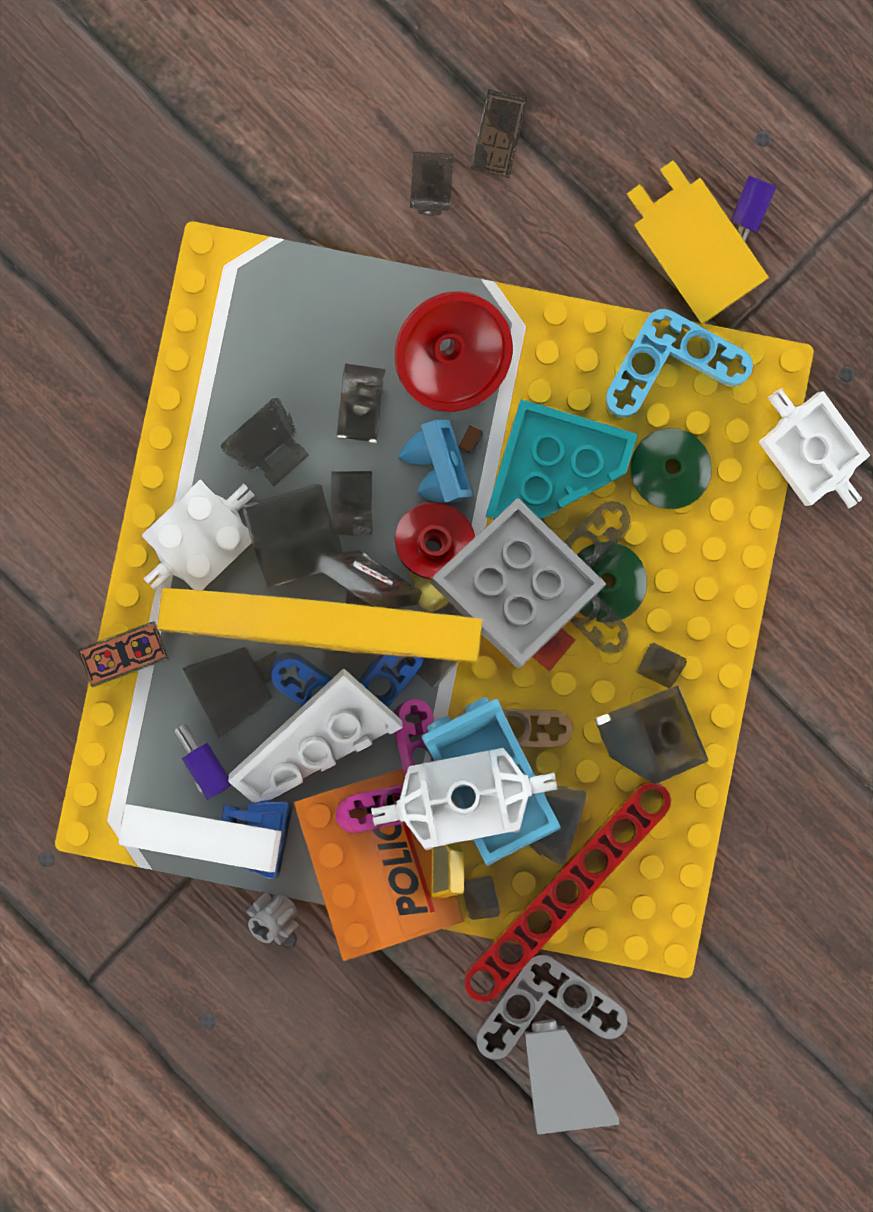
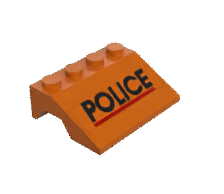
M403 768L294 802L343 961L464 922L456 895L447 898L432 897V849L425 850L406 823L362 833H348L339 826L336 820V810L342 800L358 793L404 784ZM389 795L386 798L385 806L396 805V801L400 800V798L395 795ZM374 806L361 810L354 807V809L349 811L350 818H357L359 821L360 818L372 814L371 808H374Z

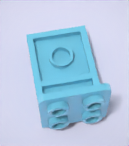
M487 697L476 700L464 708L466 714L452 721L449 716L438 719L427 726L429 732L422 736L434 761L504 748L523 775H528V778L535 777L498 699L490 702ZM460 786L454 790L452 797L459 809H467L474 804L476 793L468 786ZM533 793L532 797H528L520 832H508L474 839V842L485 864L488 866L561 829L544 793Z

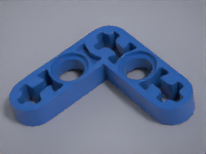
M285 652L278 655L271 664V678L274 686L301 706L311 699V693L316 687L325 686L333 679V677L294 652ZM378 654L359 678L358 682L368 690V685L372 679L376 677L387 678L391 682L389 691L383 695L374 696L389 708L423 663L422 657H413L411 660L403 658L396 666L397 673L400 674L399 677H396L391 669L396 664L398 657L395 655ZM387 663L390 668L385 667L383 665ZM293 665L297 666L298 677L307 682L302 693L299 692L302 689L300 681L291 676L286 680L282 679V667L290 669Z

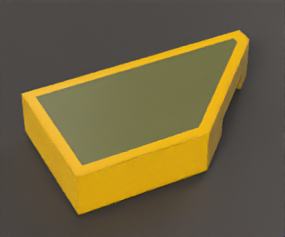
M457 842L432 847V897L447 898L462 894L464 892V852L460 844Z

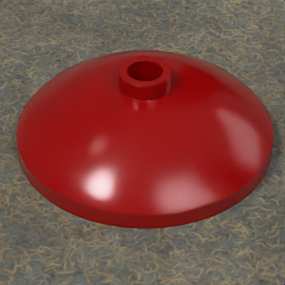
M461 291L435 295L417 306L409 314L399 330L394 349V362L398 378L405 390L416 401L430 409L442 412H457L472 408L489 398L505 379L513 354L512 335L502 313L486 299L473 293ZM445 339H450L449 347L445 350H440L441 342Z

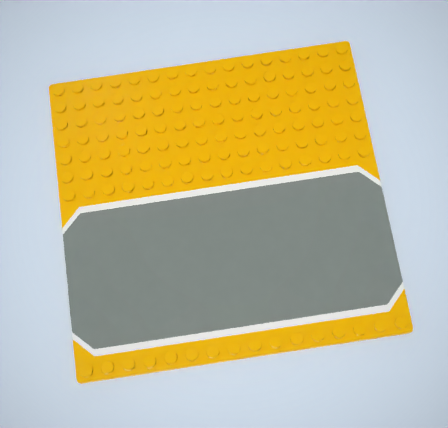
M194 221L188 222L182 238L97 645L154 624L166 657L93 684L89 679L55 840L56 848L62 852L263 893L267 892L273 895L282 894L288 898L325 905L294 802L402 769L394 733H385L374 739L369 747L358 753L354 750L336 760V765L323 772L320 769L303 778V783L272 799V802H290L293 807L279 877L275 879H268L244 867L118 845L125 804L216 820H221L224 805L240 808L239 810L247 811V807L252 802L233 785L209 800L205 798L202 792L198 790L196 781L182 760L188 753L177 737L175 730L181 725L187 724L200 746L205 743L209 744L229 777V774L302 707L279 691L273 684L271 664L278 655L285 652H294L333 678L344 668L358 681L378 654L363 653V655L345 651H325L321 648L208 635L194 636L188 633H168L157 630L162 588L193 589L184 579L173 574L156 591L150 585L161 576V573L149 584L143 579L161 561L156 550L141 535L200 479L215 495L225 500L244 483L248 489L237 500L239 501L249 491L255 497L251 498L238 513L242 523L257 539L202 591L293 598L464 617L450 602L433 612L423 609L418 603V593L414 589V582L409 577V570L403 565L397 555L394 538L401 518L413 507L433 502L418 495L417 491L424 477L434 469L433 464H410L400 460L398 455L406 442L422 430L421 425L433 420H450L458 447L469 425L483 432L473 454L459 448L474 497L461 502H441L459 510L471 523L476 537L493 521V519L486 518L485 516L517 409L522 399L638 434L628 469L624 476L541 519V521L576 555L584 548L599 542H614L626 546L639 557L644 565L647 575V590L638 609L627 618L617 622H596L578 612L519 670L482 633L477 663L423 658V663L419 670L389 706V709L394 712L400 704L411 699H419L430 707L434 721L449 716L452 721L457 718L459 713L465 710L466 706L476 700L487 697L489 702L498 699L502 709L559 711L567 715L572 723V735L568 742L562 746L521 747L535 777L554 772L555 781L551 782H556L557 790L543 793L561 829L488 866L485 864L474 839L458 842L464 852V892L456 895L464 922L443 929L495 940L635 788L647 782L659 783L666 787L670 793L671 806L667 814L541 949L680 978H689L694 970L788 487L787 480L758 441L772 431L782 418L768 400L770 395H773L774 392L782 388L795 407L804 404L814 353L813 348L804 343L691 321L743 349L750 355L753 369L748 379L739 386H726L668 355L639 410L629 418H618L608 411L605 397L640 330L651 313ZM461 291L473 293L493 304L502 313L509 325L513 341V354L509 370L498 389L485 401L472 408L457 412H442L430 409L416 401L405 390L398 378L394 362L397 335L409 314L427 299L446 292ZM663 319L660 324L653 322L652 326L656 328L655 336L661 339L665 334L676 338V341L672 346L679 349L681 340L688 330L682 327L680 334L677 335L668 329L670 324L668 320ZM694 337L687 342V351L693 358L702 359L708 355L709 345L703 338ZM445 339L441 342L440 350H445L449 347L450 339ZM717 347L715 356L707 365L714 369L716 362L719 361L728 367L726 372L728 376L733 377L736 373L743 374L744 370L739 367L741 360L735 357L731 362L723 360L719 356L724 350ZM639 353L632 358V367L638 374L646 375L654 370V360L649 354ZM623 373L621 377L622 379L629 380L626 388L621 394L613 393V396L618 399L616 406L620 409H623L626 404L631 406L635 404L630 399V395L636 384L642 390L646 386L643 383L633 381L626 373ZM673 428L691 433L703 443L711 459V478L705 492L694 503L679 509H663L648 503L637 492L631 478V460L637 446L648 435L662 429ZM669 460L665 463V469L669 474H677L679 472L680 466L677 461ZM430 541L426 543V547L434 552L440 550V546L436 542ZM350 556H355L352 558L358 559L366 558L373 564H376V566L365 565L366 567L377 569L375 571L380 572L384 576L391 577L389 579L396 578L403 584L406 582L407 585L379 590L381 587L378 585L375 587V583L372 582L379 579L369 574L363 576L357 572V568L349 567L348 565H352L353 561L342 562L340 560L343 558L350 559ZM603 574L601 579L606 583L604 588H613L615 578L611 574ZM397 656V657H398V660H397L396 664L393 666V668L391 669V670L394 672V674L396 675V677H399V676H400V674L397 673V669H396V666L398 665V663H399L403 658H406V659H408V660H411L413 657ZM387 663L383 665L385 667L390 668ZM293 665L290 669L282 667V679L286 680L291 676L300 681L302 689L299 692L302 693L307 682L298 677L297 666ZM376 677L370 681L368 690L374 695H383L389 691L391 682L385 677ZM324 686L316 687L311 693V698ZM411 712L405 716L407 723L411 722L415 725L420 722L419 716L412 715ZM509 716L506 719L516 739H519L524 734L525 725L519 717ZM529 716L532 727L529 741H538L536 733H548L551 741H557L558 734L565 733V725H559L558 718L551 717L550 723L547 725H536L538 716ZM424 734L409 738L410 743L422 739ZM416 748L413 753V760L416 765L431 762V757L425 749ZM648 789L643 792L640 799L641 807L648 813L657 811L662 803L659 792L655 789ZM627 819L618 820L612 828L613 837L621 843L629 841L634 834L632 823ZM237 820V823L245 825V821ZM598 849L589 851L584 857L585 868L589 872L594 873L601 871L606 865V856L603 851ZM568 879L561 881L556 887V897L561 902L573 901L578 895L577 884L573 880ZM544 910L532 912L527 920L529 929L538 933L545 931L550 925V915ZM513 940L506 941L509 943L520 945V943Z

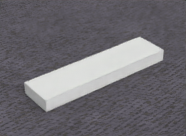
M125 804L118 845L266 872H275L282 831Z

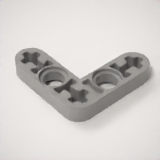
M536 954L516 975L477 1033V1046L479 1051L489 1059L498 1060L505 1057L513 1049L546 999L604 1039L617 1038L625 1031L627 1015L617 1002L547 954ZM545 962L549 963V973L558 980L562 972L569 976L559 985L556 996L548 993V991L554 988L548 981L544 979L540 980L539 983L533 981L535 974L531 967L534 964L542 966ZM571 985H580L587 993L585 1003L578 1008L568 1006L563 999L565 989ZM523 995L529 1000L530 1009L524 1017L515 1018L507 1012L506 1004L512 996ZM595 996L602 999L596 1005L600 1010L605 1013L611 1012L612 1009L617 1011L615 1018L619 1025L616 1028L608 1026L605 1030H602L600 1028L602 1021L592 1012L589 1020L582 1017L591 1008ZM500 1013L508 1023L519 1027L515 1033H512L508 1027L502 1035V1040L506 1043L502 1049L495 1046L491 1051L486 1048L488 1040L484 1035L488 1031L494 1034L500 1028L502 1023L494 1020Z

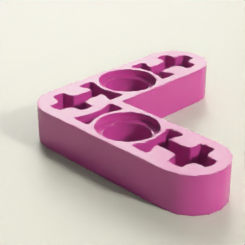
M419 699L406 701L400 704L393 712L402 720L403 728L394 732L405 777L408 767L416 765L413 760V753L416 748L425 749L431 757V762L434 761L423 739L410 743L409 738L415 735L417 737L428 733L427 726L434 722L430 707ZM411 712L412 715L419 716L420 722L415 725L411 722L407 723L405 716ZM404 784L358 793L342 800L336 810V820L339 826L348 833H362L406 823L398 820L375 826L373 817L379 816L369 814L360 818L359 821L357 818H350L349 811L354 809V807L358 810L372 806L374 808L384 807L386 798L389 795H395L401 799Z

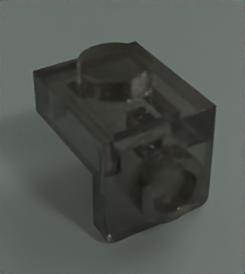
M413 152L410 208L418 209L419 214L429 216L441 215L442 210H450L454 154Z

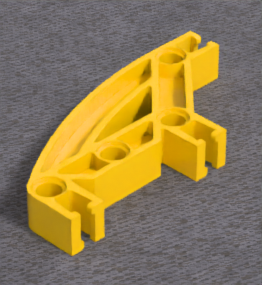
M162 588L157 630L168 633H188L194 636L208 635L321 648L325 651H345L360 655L368 653L477 663L482 619L293 598Z

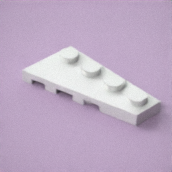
M343 668L229 774L228 782L251 802L259 803V801L272 800L303 783V778L320 769L323 772L336 765V760L354 750L358 753L369 747L374 739L387 732L392 734L403 728L402 720Z

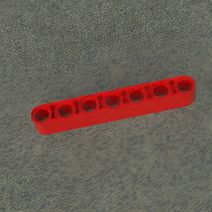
M647 782L635 788L469 966L464 976V985L467 994L472 999L479 1002H487L494 999L658 824L671 806L670 793L666 787L659 783ZM648 789H655L662 798L660 808L652 813L646 812L640 803L643 792ZM627 819L634 827V834L629 841L621 843L613 837L612 828L618 820ZM598 849L605 854L606 865L599 872H589L585 868L584 857L589 851ZM568 879L573 880L577 884L578 895L573 901L566 903L558 900L555 892L557 885L561 881ZM536 910H544L550 915L549 927L539 933L530 930L527 924L529 915ZM509 940L516 941L522 946L521 957L511 963L502 960L499 956L501 945ZM479 971L491 973L494 977L493 987L483 993L474 990L471 986V978L475 973Z

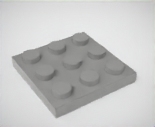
M519 498L435 574L430 582L464 617L482 619L481 633L518 670L606 585Z

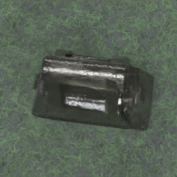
M278 397L272 398L221 444V451L225 455L236 461L239 466L248 469V471L254 472L258 468L264 473L263 476L273 487L309 456L306 450L292 438L295 437L294 434H297L295 425H293L294 421L290 412H286ZM285 445L290 451L274 466L270 467L266 460L280 447Z
M557 786V790L546 791L544 795L561 829L530 844V848H533L540 856L544 855L556 864L564 865L581 818L587 793L584 790L569 789V786Z

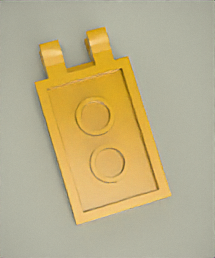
M671 161L660 171L673 188L672 191L655 203L640 184L629 191L627 195L644 217L634 226L701 324H703L768 280L769 276L703 180L699 178L690 184L678 165Z

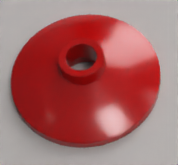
M437 502L424 503L410 509L399 521L394 538L395 549L399 559L409 571L419 577L431 580L435 574L475 538V533L469 520L456 508ZM434 541L440 546V550L436 552L431 551L426 547V543Z

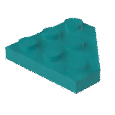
M521 399L485 517L493 520L496 519L508 506L519 498L541 520L624 476L627 472L638 434Z

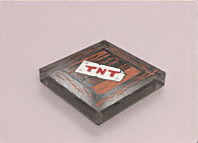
M360 550L326 553L322 555L317 564L319 570L374 607L393 609L417 605L422 594L419 589Z

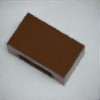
M469 425L459 444V448L473 454L483 432Z

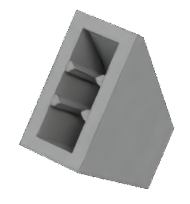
M556 1020L533 1022L532 1030H525L524 1036L537 1134L619 1125V1116L565 1026H557Z

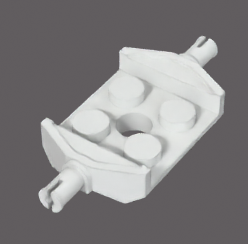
M504 748L409 766L404 780L401 799L396 801L397 804L371 808L372 815L379 816L373 817L374 825L377 826L398 820L406 822L425 850L508 832H520L528 797H532L533 793L557 790L556 782H551L555 781V775L552 772L551 774L528 778V775L521 773ZM460 786L472 788L476 793L474 804L467 809L457 808L452 803V794L455 789Z

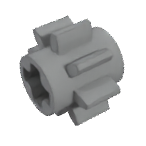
M265 892L246 911L252 917L248 921L250 932L263 943H270L274 939L278 945H281L299 927V924L293 920L297 916V909L294 903L282 894H276L271 898Z

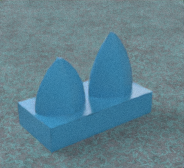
M433 420L422 424V430L406 442L398 455L400 460L410 464H433L434 469L424 477L417 494L429 501L440 503L461 502L474 497L450 420Z

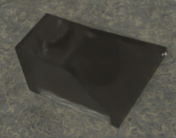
M678 685L594 718L609 757L654 785L709 761Z

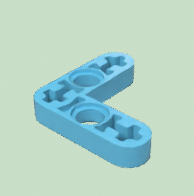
M658 309L652 312L645 321L607 391L605 404L608 411L615 417L629 418L633 416L642 405L668 355L730 387L739 386L748 379L753 369L752 359L743 349L677 313L667 309ZM663 319H666L670 322L668 329L677 335L680 334L682 327L688 330L681 340L679 349L672 346L676 341V338L665 334L662 339L656 337V328L652 326V323L660 324ZM694 337L703 338L709 345V353L702 359L693 358L687 351V342ZM717 347H720L724 351L719 357L727 362H731L734 357L741 360L739 367L744 370V373H736L733 377H730L726 374L728 367L719 361L716 362L714 369L707 364L715 356ZM639 353L649 354L654 360V370L646 375L638 374L632 367V358ZM623 373H626L633 381L643 383L646 386L642 390L636 384L630 395V399L635 404L633 406L626 404L623 409H620L616 406L618 399L613 396V393L621 394L626 388L629 380L621 378Z

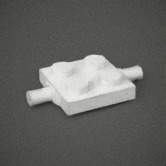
M782 388L774 392L773 395H770L768 400L782 418L778 421L776 427L758 442L804 505H813L824 494L834 490L837 491L845 502L847 508H851L857 502H860L862 497L849 482V478H851L855 468L865 461L870 454L824 391L816 393L803 405L797 407L792 404Z
M200 479L141 535L156 550L161 561L143 579L149 584L161 573V576L150 585L156 591L173 574L184 579L193 590L202 591L257 539L242 523L238 513L255 495L249 491L238 501L237 499L248 489L243 483L241 487L225 500L215 495Z

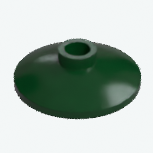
M670 428L653 432L640 442L632 456L630 471L634 487L644 500L659 508L679 509L694 503L705 492L710 482L712 465L707 449L697 437L684 430ZM675 460L679 463L680 470L677 474H669L666 471L665 463L667 461Z
M599 542L584 548L577 554L600 578L603 574H611L615 578L613 588H603L579 613L596 622L613 623L627 618L638 609L646 594L647 575L643 563L632 550L614 542Z

